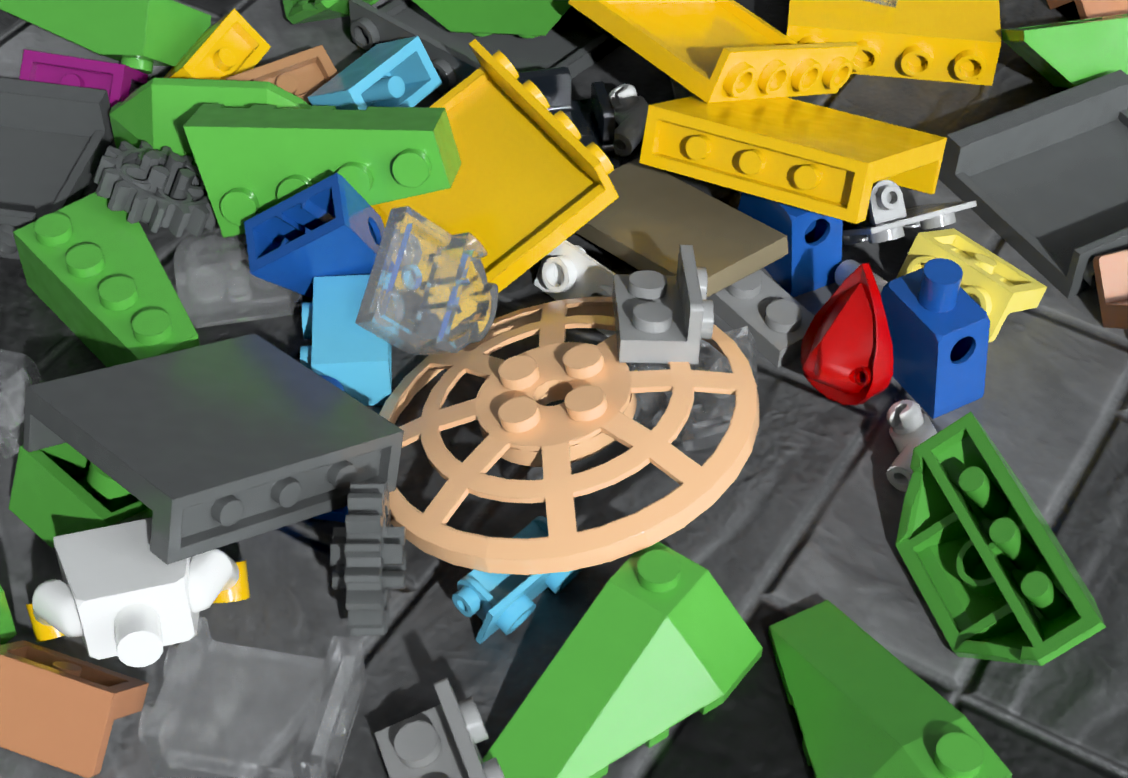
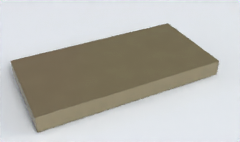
M639 158L614 169L608 175L619 198L575 232L638 270L656 271L664 276L677 275L679 245H693L696 266L706 267L707 297L788 254L787 235L658 168L639 163Z

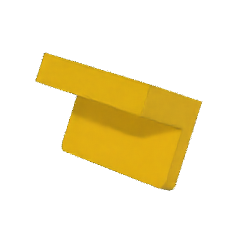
M234 8L205 31L164 78L226 80L228 77L253 69L271 46Z

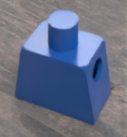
M338 173L244 222L250 274L313 299L314 277L389 273L390 258L381 216Z
M742 192L738 206L739 211L787 235L788 254L764 267L781 288L794 298L835 283V271L842 263L843 220Z
M944 258L932 259L924 265V268L889 281L883 287L880 294L893 344L894 365L892 377L932 419L983 397L990 328L987 312L960 287L963 275L961 267L954 261Z

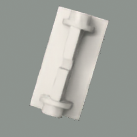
M565 240L542 258L534 285L556 301L583 297H612L613 275L615 273L587 255L585 249L579 245H573ZM596 328L608 338L616 333V331Z

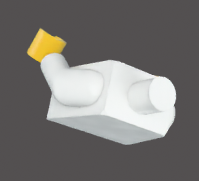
M152 518L53 537V543L63 582L51 579L39 584L34 590L32 603L26 604L36 642L47 641L64 635L66 637L82 636L88 655L91 658L100 660L118 656L120 661L127 666L146 667L160 658L163 653V646L186 642L197 635L200 611L210 608L213 603L236 602L250 598L246 560L235 562L225 552L214 549L167 565L150 551Z

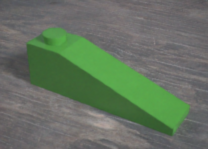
M0 0L1 10L97 54L121 61V64L146 74L153 73V66H175L211 25V15L173 0Z
M68 443L32 452L26 451L23 445L19 447L9 510L51 548L54 547L53 537L152 517L153 511Z
M657 542L648 548L633 553L608 580L482 760L485 762L496 757L505 778H601L608 773L609 764L645 743L650 748L668 737L670 727L697 711L705 715L723 704L762 656L763 647L708 569L664 544Z
M829 600L769 626L768 637L789 704L794 706L803 734L802 747L807 764L813 767L816 778H1012L1013 774L964 714Z

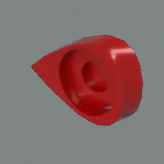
M869 262L861 264L850 274L815 314L801 344L800 361L804 376L826 398L843 405L856 406L864 404L872 396L884 391L889 386L893 376V344L881 295Z

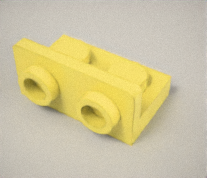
M954 228L918 233L897 275V278L924 268L928 261L936 258L949 259L957 263L963 271L960 287L987 312L990 320L988 343L996 339L1008 314L1037 308L1047 289V286Z

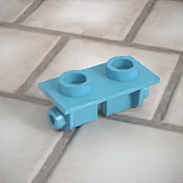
M537 516L513 538L547 537V518ZM474 569L457 582L458 591L452 595V600L455 607L464 616L471 617L476 614L483 621L475 639L477 643L481 644L499 628L505 635L512 633L536 608V604L532 601L548 587L555 594L560 592L582 569L536 575L497 574Z

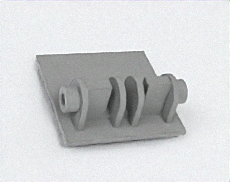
M891 180L874 182L866 220L857 224L843 221L842 243L843 245H850L869 240V244H875L904 237V230L921 227V230L950 225L957 222L955 212L976 207L977 203L976 200L917 205L905 208L903 193L895 182Z

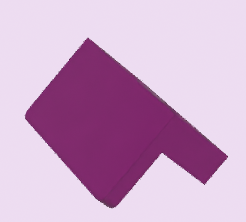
M24 49L19 80L107 90L110 106L113 107L118 102H123L129 96L131 83L141 85L147 83L148 74L123 64Z

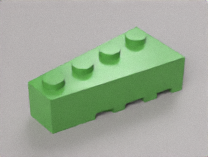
M202 104L183 125L223 238L244 234V222L335 173L343 176L371 206L449 189L462 164L445 108L367 107L366 110H337L335 106L313 105L310 109H277V105L253 104L250 108H224V104Z
M96 192L13 231L27 285L106 367L200 346L198 333L139 222L133 224L128 222L129 214L124 210L111 211L107 207L110 201L109 198L97 196Z

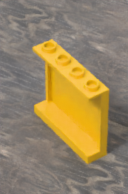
M569 0L568 4L707 104L838 93L839 88L847 82L852 73V61L859 48V45L855 42L798 44L735 0Z
M789 0L786 36L798 44L855 42L859 45V48L852 61L853 69L851 74L992 86L1002 43L999 0Z
M476 39L471 41L469 46L481 67L429 107L445 108L462 163L451 188L371 205L381 216L384 223L391 262L450 331L619 198L608 176L614 171V167L600 147L594 142L585 147L579 141L582 137L578 129L563 111L559 110L554 115L547 109L550 108V105L538 87L531 80L521 84L517 80L519 74L509 59L500 50L491 55Z
M695 95L648 106L639 163L857 224L866 220L874 182L891 180L901 187L931 195L935 194L947 138L788 97L707 104Z

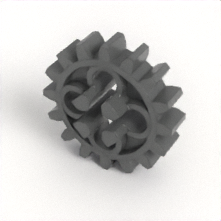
M126 141L120 143L119 149L112 146L107 147L105 155L101 157L93 182L99 184L96 190L97 196L110 199L107 207L111 211L124 210L129 214L127 221L131 224L142 221L154 233H157L161 227L168 228L175 237H181L184 229L198 237L202 235L204 228L212 231L217 223L199 169L192 165L193 157L189 155L180 156L174 153L171 147L164 146L161 151L154 150L145 141H141L139 148Z
M387 481L351 482L350 493H348L347 497L348 515L345 518L346 527H333V544H330V565L335 566V571L332 573V588L334 590H347L345 606L346 610H348V629H350L351 636H385V633L388 631V620L390 618L389 598H391V589H405L407 551H404L403 545H405L406 529L405 527H390V494L387 490Z

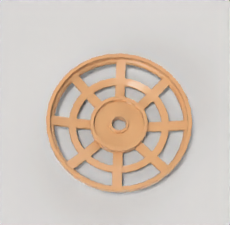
M583 297L552 301L519 309L489 320L455 337L428 355L403 378L385 401L379 415L395 425L399 415L416 393L439 372L447 369L431 390L424 404L421 417L399 427L404 431L402 448L421 439L429 463L447 481L424 512L410 504L397 487L395 491L389 492L391 524L394 527H405L406 539L429 555L455 566L497 574L536 575L569 572L611 562L648 548L684 528L711 507L737 479L749 458L759 428V397L748 359L735 341L715 324L713 325L712 338L703 340L710 343L729 360L733 373L691 370L689 362H668L670 369L630 371L626 363L619 362L616 333L597 345L566 342V329L598 328L616 331L612 297ZM539 334V347L506 360L490 356L491 353L513 342ZM465 373L486 379L480 387L476 398L442 408L449 392ZM672 391L666 411L652 430L633 420L637 407L636 393ZM694 392L735 395V407L729 427L714 453L702 466L671 444L678 437L689 418L694 403ZM557 400H564V402L561 404L554 406H546L551 402ZM478 420L484 440L461 462L446 448L440 431ZM615 441L629 448L623 454L604 464L572 474L571 463L590 457ZM500 458L519 465L543 467V479L540 480L506 479L487 475L486 473ZM649 463H652L680 484L668 495L631 515L599 527L577 532L574 497L587 495L614 485L640 471ZM470 493L480 498L505 503L533 504L545 502L548 536L526 539L489 537L457 530L446 524Z

